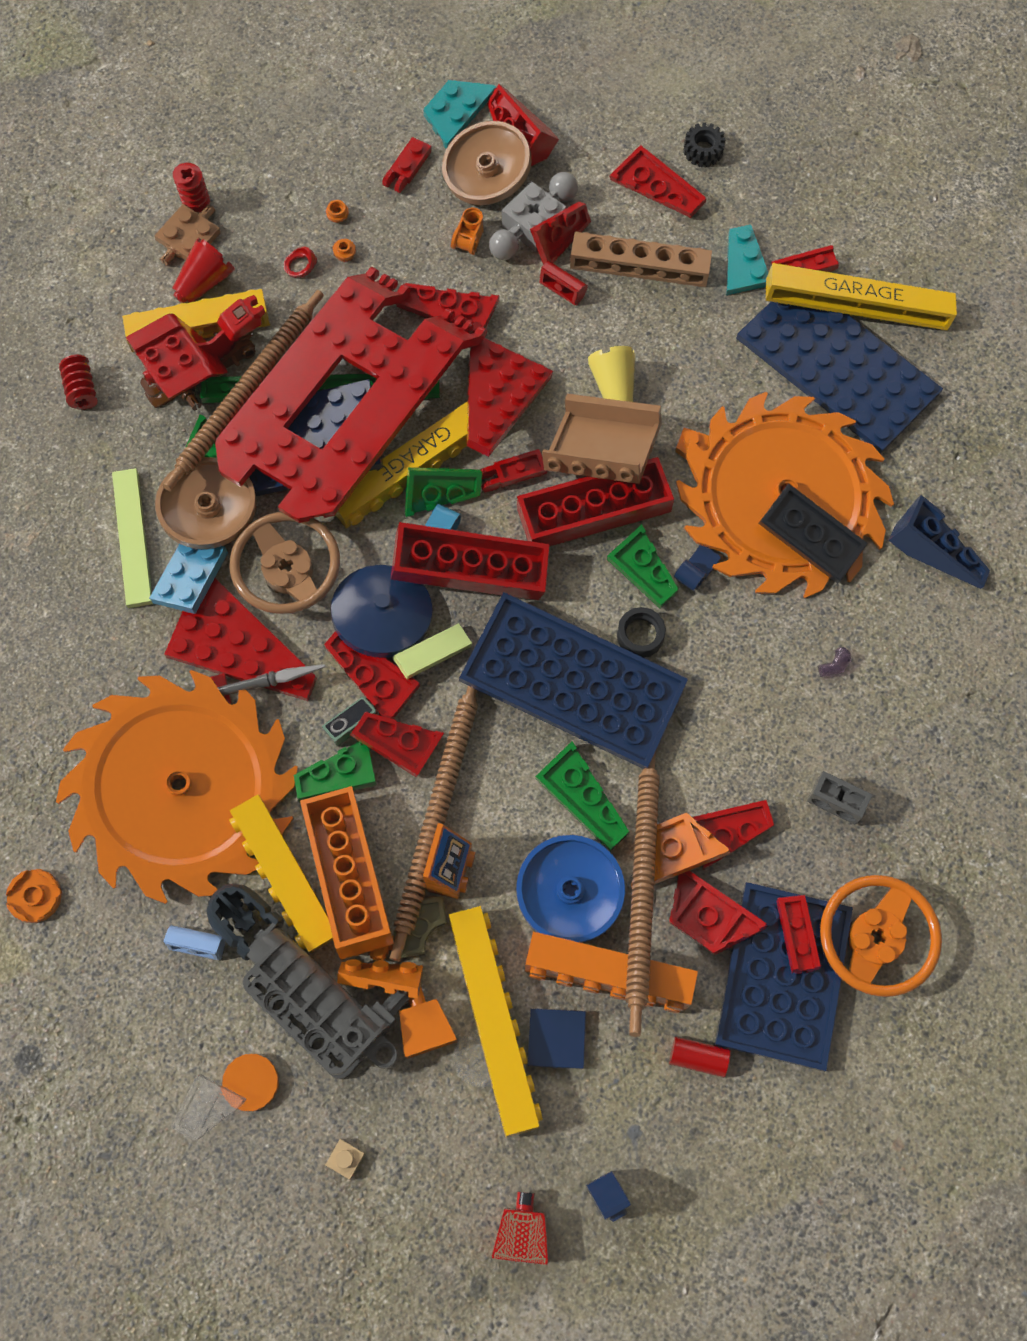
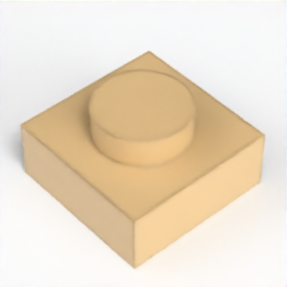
M339 1139L326 1166L351 1180L365 1153Z

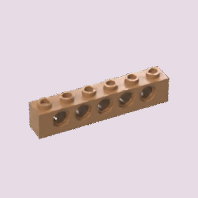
M575 232L570 269L706 287L712 250L639 241L632 238H617L610 235H596L588 232Z

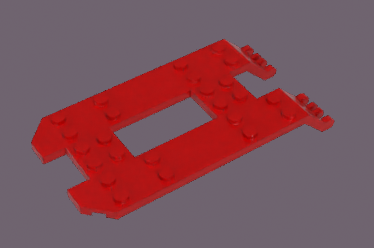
M370 267L365 274L348 276L216 438L215 445L220 474L241 487L253 471L257 469L291 489L278 508L282 513L299 523L308 522L310 518L320 516L324 518L335 516L463 349L480 345L487 335V329L479 326L473 334H469L474 328V322L471 320L466 321V318L461 315L456 319L455 323H450L455 317V312L447 308L440 316L424 319L412 336L406 340L373 320L385 306L405 301L411 292V288L403 284L399 287L398 291L393 292L398 286V281L394 278L390 279V276L387 274H383L378 281H375L379 277V270L374 267ZM343 359L375 377L377 380L326 446L320 449L288 430V427Z

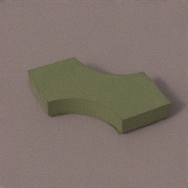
M443 896L423 899L422 903H418L421 905V909L417 910L419 916L415 917L417 918V923L413 924L416 927L414 931H411L410 936H407L401 959L425 955V943L429 935L439 926L447 924ZM393 931V933H394V940H395V937H396V934H397V933H396L395 931Z

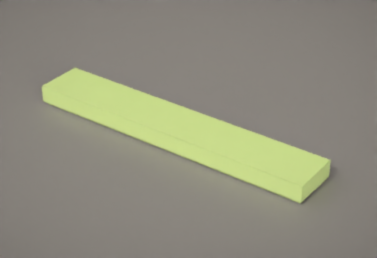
M136 468L112 472L126 606L133 608L151 605L153 603L149 598L152 594L139 474Z

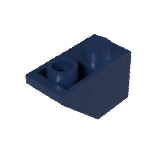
M612 1171L585 1185L603 1219L609 1218L610 1221L614 1222L628 1214L625 1208L631 1204Z

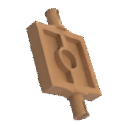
M184 204L180 206L154 235L156 241L167 249L166 253L160 258L163 264L165 263L168 266L174 257L186 260L198 237L201 240L204 239L209 244L220 234V228L208 220L216 212L215 208L208 204L201 213H198Z

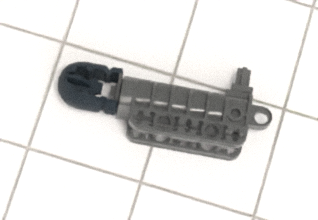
M234 883L224 885L212 895L207 908L209 924L230 947H237V953L244 960H251L254 964L244 976V989L335 1079L347 1078L366 1057L380 1069H388L397 1061V1051L393 1044L385 1038V1035L396 1023L394 1018L396 1013L410 999L404 991L397 990V993L391 994L382 1005L376 1002L371 1009L367 1005L363 1007L281 929L284 919L277 912H271V907L255 891L245 885ZM241 899H244L243 901L245 902V904H246V906L248 907L249 911L245 912V911L241 908V907L243 906V904H244V903L241 901ZM257 910L262 919L271 925L265 931L261 929L254 936L256 940L248 947L247 942L241 936H236L233 931L235 928L236 930L244 929L248 932L256 923L253 920V911ZM232 918L236 922L234 928L228 919ZM257 984H260L267 989L268 992L265 994V996L258 988H256ZM273 995H278V996L274 997V998L270 1001V1003H269V1005H268L269 999H270ZM278 1001H284L281 1009L273 1010L274 1005ZM289 1008L288 1012H287L285 1015L280 1016V1015H282L283 1013H285V1012L287 1011V1009ZM292 1015L308 1030L305 1035L290 1021ZM317 1039L325 1040L322 1048L318 1050L312 1049L313 1043ZM383 1047L391 1049L393 1053L391 1061L385 1064L378 1062L376 1058L378 1050ZM331 1053L334 1054L338 1061H342L344 1064L342 1068L335 1066L329 1058Z

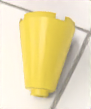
M614 346L610 347V352L604 354L602 349L592 353L588 357V364L602 397L633 402L635 353L632 347Z

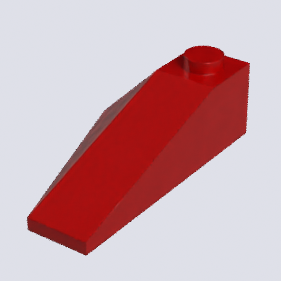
M498 84L487 102L493 121L508 123L521 131L531 151V166L546 160L559 141L558 137L506 88Z

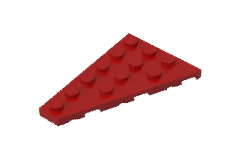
M214 578L196 614L182 611L164 653L166 658L217 674L224 673L227 677L240 681L256 678L266 673L269 674L270 671H275L276 673L286 668L306 666L216 578ZM311 672L291 681L263 688L309 701L317 677Z

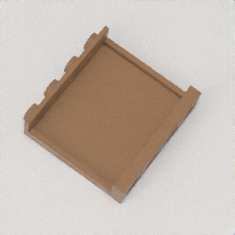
M567 394L565 398L566 412L549 450L543 449L542 451L544 470L640 484L662 425L661 406Z

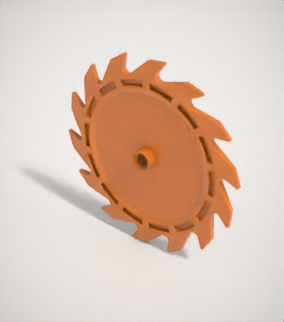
M764 392L748 400L735 423H729L726 420L725 407L722 406L710 420L708 450H701L693 438L689 439L686 459L696 480L697 487L692 488L680 480L676 481L681 502L704 522V526L686 525L684 529L696 544L728 555L729 559L727 561L714 564L712 566L713 569L729 577L753 574L764 575L765 582L755 590V593L776 594L797 579L803 578L807 581L803 597L807 598L821 592L827 584L829 577L758 524L780 495V490H783L789 483L861 539L864 536L870 537L878 549L883 547L886 530L873 500L878 499L891 507L894 505L889 486L865 464V461L883 462V456L872 444L841 433L842 428L855 425V420L839 412L808 415L804 409L815 398L806 396H794L775 409L768 411L764 408L768 393ZM863 551L846 573L847 582L849 583L862 568Z
M193 670L189 671L195 683L193 691H186L160 675L138 677V681L150 690L149 696L143 698L110 695L93 704L94 709L109 712L111 718L107 722L76 732L64 747V752L84 750L86 751V756L60 781L56 803L60 804L73 794L80 796V802L68 830L73 852H78L87 837H94L96 841L98 872L113 889L116 888L118 870L121 867H126L146 897L164 904L168 903L162 890V883L166 880L176 883L198 897L212 896L218 890L208 881L210 874L249 875L256 871L255 866L259 862L257 859L248 857L242 842L246 841L242 832L236 833L229 819L233 818L230 810L259 795L269 813H271L294 788V775L297 774L298 766L295 765L282 775H278L274 771L285 741L279 719H276L269 733H260L255 699L247 690H239L238 702L231 705L225 700L211 677ZM176 779L186 781L185 787L181 790H174L172 783ZM292 816L279 819L273 818L281 834L284 833L293 820Z

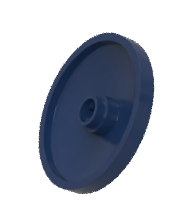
M372 565L354 571L338 585L331 603L332 623L340 639L353 650L371 657H394V655L420 643L426 636L432 620V601L424 584L391 580L392 566Z

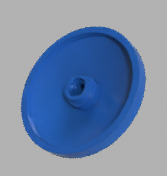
M578 835L557 836L539 844L525 858L517 878V901L523 917L534 931L585 943L604 934L619 916L625 897L624 877L614 856L598 842Z

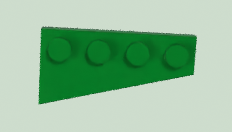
M571 741L535 776V779L611 852L629 834V830L612 803L607 799L599 782L596 781L589 770L590 768L580 756L577 747Z

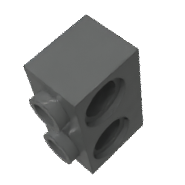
M823 771L817 778L807 802L855 825L863 817L873 794Z

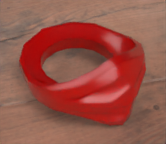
M297 248L285 258L283 263L284 271L290 277H304L311 273L317 263V258L310 248ZM295 259H308L309 263L302 271L293 272L290 270V264Z

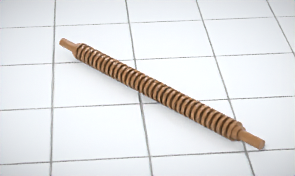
M316 290L306 304L297 306L263 349L262 353L259 354L234 388L228 393L227 397L220 403V406L216 408L176 459L175 470L163 484L167 491H171L183 475L193 472L198 463L201 462L202 458L215 444L216 438L313 318L314 308L324 297L320 290Z
M470 686L467 687L466 694L462 696V699L458 700L452 721L453 724H451V730L445 745L446 749H444V755L440 762L441 768L438 769L434 783L435 787H433V793L430 797L432 800H429L428 813L425 814L424 826L421 828L422 832L417 842L419 846H416V852L413 855L415 859H412L411 862L413 866H410L409 870L411 872L407 876L409 879L405 883L407 886H404V892L406 893H402L403 899L400 900L401 906L398 907L399 913L396 914V919L398 920L394 921L397 934L390 955V959L394 961L401 960L407 936H410L411 931L415 930L416 926L413 924L417 923V918L415 917L419 916L417 910L421 909V905L418 903L423 902L422 897L425 895L424 890H426L423 874L437 824H444L446 821L445 817H447V811L450 807L448 804L451 803L452 791L455 789L454 785L457 782L458 772H460V766L466 751L465 747H467V741L473 726L472 722L475 719L474 716L478 708L477 689Z
M656 751L648 768H644L642 773L639 774L625 997V1001L631 1009L629 1035L633 1037L641 1036L642 1010L645 1009V1004L649 1000L660 780L657 770H655Z

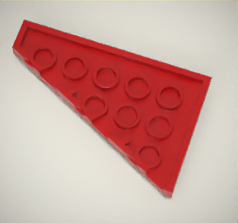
M486 338L483 339L480 345L470 347L467 447L489 457L550 381L553 371Z

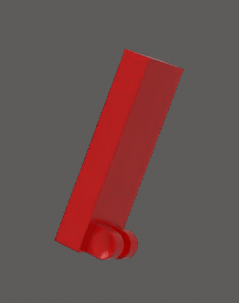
M833 245L771 261V266L772 263L824 272H832L839 268Z
M805 895L778 898L777 906L791 972L799 974L803 971L808 973L813 972V970H819L821 965Z

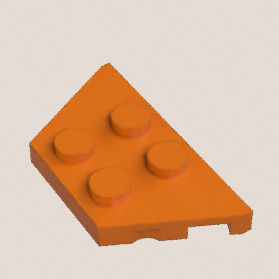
M688 813L657 824L654 885L729 855L730 851L724 844L712 836L708 830L699 825Z

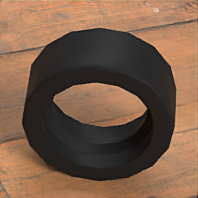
M638 607L629 610L619 621L617 631L619 646L643 658L652 656L663 645L666 633L664 620L657 612L649 608ZM644 620L651 623L656 630L654 641L644 646L632 643L626 634L627 627L631 622Z

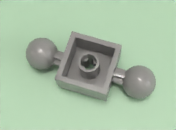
M568 172L557 173L550 181L548 193L533 182L524 188L502 209L503 229L496 231L489 241V248L493 256L500 260L512 258L518 250V240L534 252H537L538 250L530 229L566 209V206L561 202H568L576 196L578 191L576 178Z

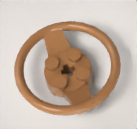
M276 512L255 520L239 535L230 555V575L236 590L248 603L265 612L289 614L310 608L321 601L331 590L339 573L340 552L332 533L315 518H310V521L303 522L302 524L313 528L322 536L330 553L329 571L318 589H316L311 579L313 565L307 551L292 540L285 541L271 525L277 522L297 521L282 512ZM253 535L263 555L260 560L262 564L261 571L267 585L275 593H289L297 602L278 604L262 600L254 595L243 582L240 573V557L244 546ZM287 566H291L290 571H287L284 568Z

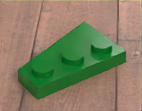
M642 524L607 555V560L659 609L677 594L678 588L665 564H662L656 553V548L648 539Z

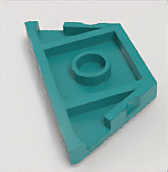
M448 80L423 109L424 117L432 125L436 135L440 136L446 149L451 141L466 129L487 104L496 86Z

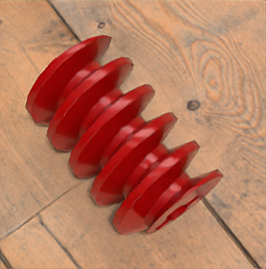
M193 163L177 165L173 170V179L181 202L193 211L201 213L210 204V196L202 171Z
M75 354L62 359L59 363V370L68 406L79 410L95 407L98 399L95 397L96 391L92 381L93 376L90 373L91 367L89 366L88 358L84 355Z

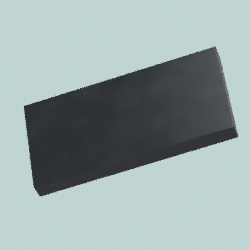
M789 483L758 523L836 583L842 580L868 544Z

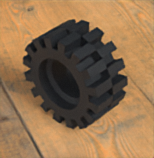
M703 122L701 127L699 123L695 124V128L690 127L689 132L687 131L683 148L684 156L687 155L686 159L688 161L692 159L691 164L693 165L696 162L699 163L698 167H702L703 164H706V167H710V163L715 165L717 160L720 161L723 156L726 141L724 132H720L718 126L714 129V124L710 123V126H706L707 122ZM707 142L711 144L712 147L702 148L698 146L696 143Z

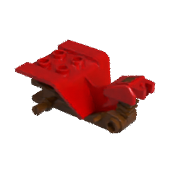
M255 295L245 299H238L223 311L217 320V324L222 330L219 333L214 332L213 335L215 337L208 342L173 313L167 314L126 336L127 341L145 368V371L142 372L144 377L140 383L153 407L160 408L182 394V399L188 402L194 411L197 410V407L200 409L202 404L196 398L195 392L198 384L212 376H225L228 373L226 368L233 364L239 366L240 360L249 359L254 356L256 352L255 345L250 337H253V330L262 325L261 317L266 314L262 305L253 308V306L258 304Z

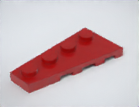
M642 145L610 174L611 181L689 218L706 203L704 195Z
M405 283V285L411 288V292L406 300L396 304V307L425 318L440 316L445 309L449 308L455 312V317L450 323H455L456 319L461 315L466 318V321L471 320L474 322V328L469 333L471 334L479 326L486 329L500 298L499 295L491 294L490 297L480 295L479 292L470 291V294L457 292L456 289L438 290L434 286Z

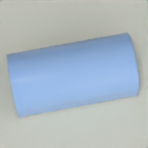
M173 925L168 928L164 938L165 945L171 951L218 961L221 960L225 947V941L219 935Z

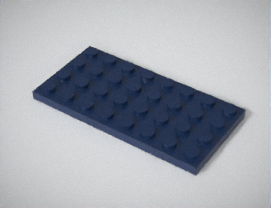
M770 302L736 336L738 341L808 397H814V401L827 412H839L855 420V425L848 426L847 428L865 442L872 444L880 454L943 390L941 386L848 314Z
M503 592L459 677L460 682L642 769L648 768L688 681L687 678L505 592Z

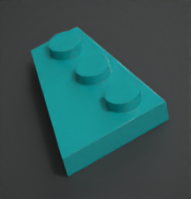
M752 225L729 229L726 296L766 287V278L769 272Z

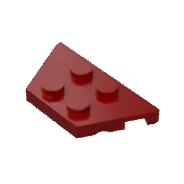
M691 871L679 874L669 922L713 955H717L766 929L767 923Z

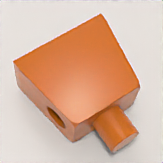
M420 987L418 999L410 998L408 1000L410 1008L399 1011L404 1054L407 1059L457 1042V1038L437 999L426 1002L422 987Z

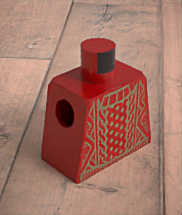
M517 1191L516 1209L504 1208L492 1252L493 1259L548 1264L545 1213L533 1211L535 1193Z

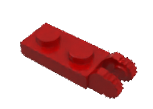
M412 137L390 170L386 172L382 181L383 186L388 188L395 178H398L394 190L401 193L406 185L410 184L431 154V145Z
M536 449L494 462L493 465L480 469L482 471V479L490 478L495 474L498 477L483 483L481 488L484 493L497 490L499 487L503 488L547 474V470H544L543 457L540 450Z

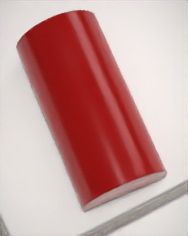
M547 261L541 267L539 283L577 306L585 296L588 285L550 261Z
M674 1036L669 1065L724 1078L729 1065L730 1049Z

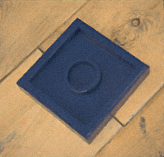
M530 1008L528 1066L584 1069L586 1011Z

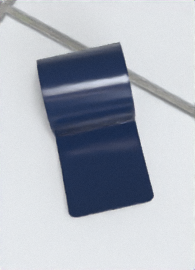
M699 545L689 560L686 559L680 565L674 578L695 592L713 570L712 566L717 564L721 557L708 547Z

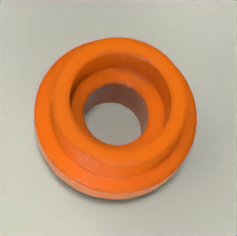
M333 200L326 208V215L332 222H342L348 217L349 210L343 201Z
M340 239L333 245V254L340 261H350L356 253L355 244L349 239Z

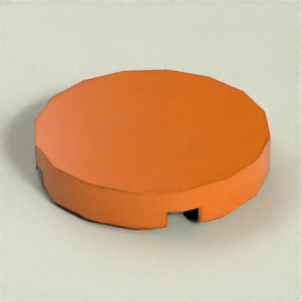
M42 869L23 871L12 879L7 888V908L15 918L25 923H38L47 920L56 912L61 903L62 891L60 883L52 874Z
M244 1054L235 1058L227 1066L222 1078V1090L225 1099L233 1107L241 1111H257L262 1109L274 1099L279 1088V1075L275 1066L268 1058L258 1054Z

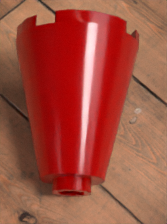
M198 237L172 287L175 291L173 296L181 303L194 302L235 271V268L229 261L225 264L222 258L223 255L207 241L201 240Z

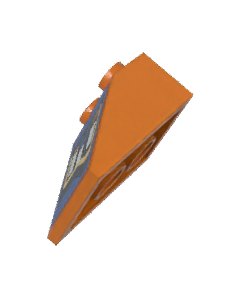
M440 823L437 824L423 879L428 892L459 900L460 892H466L469 878L465 877L467 867L472 868L476 852L472 851L471 842Z

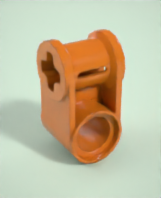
M471 207L463 212L458 227L452 236V249L460 248L469 251L471 255L475 254L484 231L483 214L480 209Z

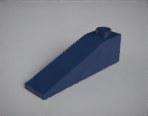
M920 495L897 522L888 541L907 556L982 589L985 586L990 570L971 547L963 545L958 538L960 533L956 528L951 530L944 522L943 518L946 516L924 496Z

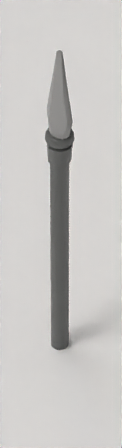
M326 665L286 668L276 673L275 671H270L269 674L266 673L256 678L217 688L223 696L238 693L239 690L263 688L271 685L276 686L278 683L288 682L322 669Z

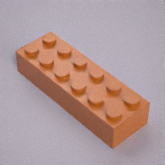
M352 786L301 800L300 803L334 945L340 960L394 944Z
M533 931L525 964V972H529V977L545 981L546 977L557 979L556 984L572 987L574 983L582 985L584 991L599 994V991L603 990L610 992V997L625 1000L628 954ZM650 960L649 1000L645 1006L653 1007V1004L664 1005L665 1011L680 1014V1011L686 1010L692 1004L698 971Z

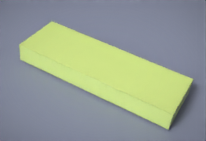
M458 623L394 655V661L405 678L409 679L470 648L472 642Z

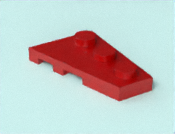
M577 202L530 229L543 264L547 261L553 263L573 242L575 232H582L591 223L585 203Z

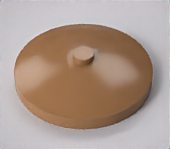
M500 121L480 122L464 129L448 145L442 161L443 177L449 190L458 199L474 205L493 204L511 196L522 186L531 168V151L525 136L516 127Z
M202 458L193 472L183 475L171 491H167L163 484L175 470L174 468L164 478L158 488L155 498V510L158 520L170 538L186 547L212 549L226 545L239 537L243 530L251 524L255 515L257 501L250 478L241 487L220 474L217 458Z

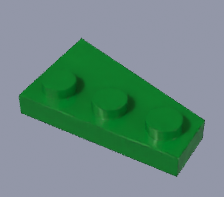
M408 467L405 516H413L414 513L424 510H433L438 504H454L480 496L482 471L479 469Z
M360 741L348 748L345 746L337 751L338 754L325 761L320 760L295 774L294 781L299 803L301 800L352 786L353 791L376 786L369 747Z

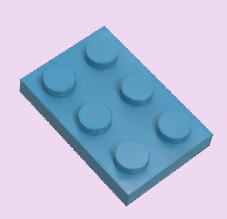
M179 544L149 599L153 604L196 614L228 551L223 546L212 549H194Z

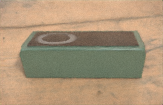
M361 697L325 723L322 728L334 744L339 746L351 737L350 734L365 712L376 715L378 713L364 697Z

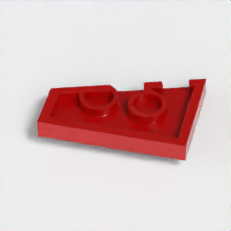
M365 712L350 735L414 777H417L444 733L423 729L421 726L408 725L397 722L395 719Z
M767 800L692 817L719 842L724 844L730 853L774 826ZM721 857L717 860L702 865L703 870L707 869L708 867L715 864L724 857Z

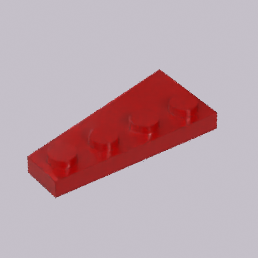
M336 631L324 644L325 649L381 716L394 719L420 687V683L412 677L406 679L401 670L386 658L371 657L353 650L340 639Z

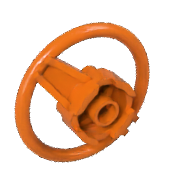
M869 875L854 879L840 887L833 894L822 915L820 926L821 943L830 966L842 980L863 993L881 997H892L908 993L918 988L930 977L940 958L942 933L937 915L928 900L917 889L902 880L883 875ZM869 886L889 887L888 892L874 909H869L867 912L859 915L850 925L848 939L849 946L853 952L848 970L837 956L832 942L831 928L835 912L848 895L861 888ZM912 899L923 912L930 930L931 943L927 960L913 977L895 985L871 984L880 967L897 959L904 951L907 929L902 922ZM871 932L879 933L880 937L882 938V942L880 941L877 944H875L873 942L874 937L871 935Z

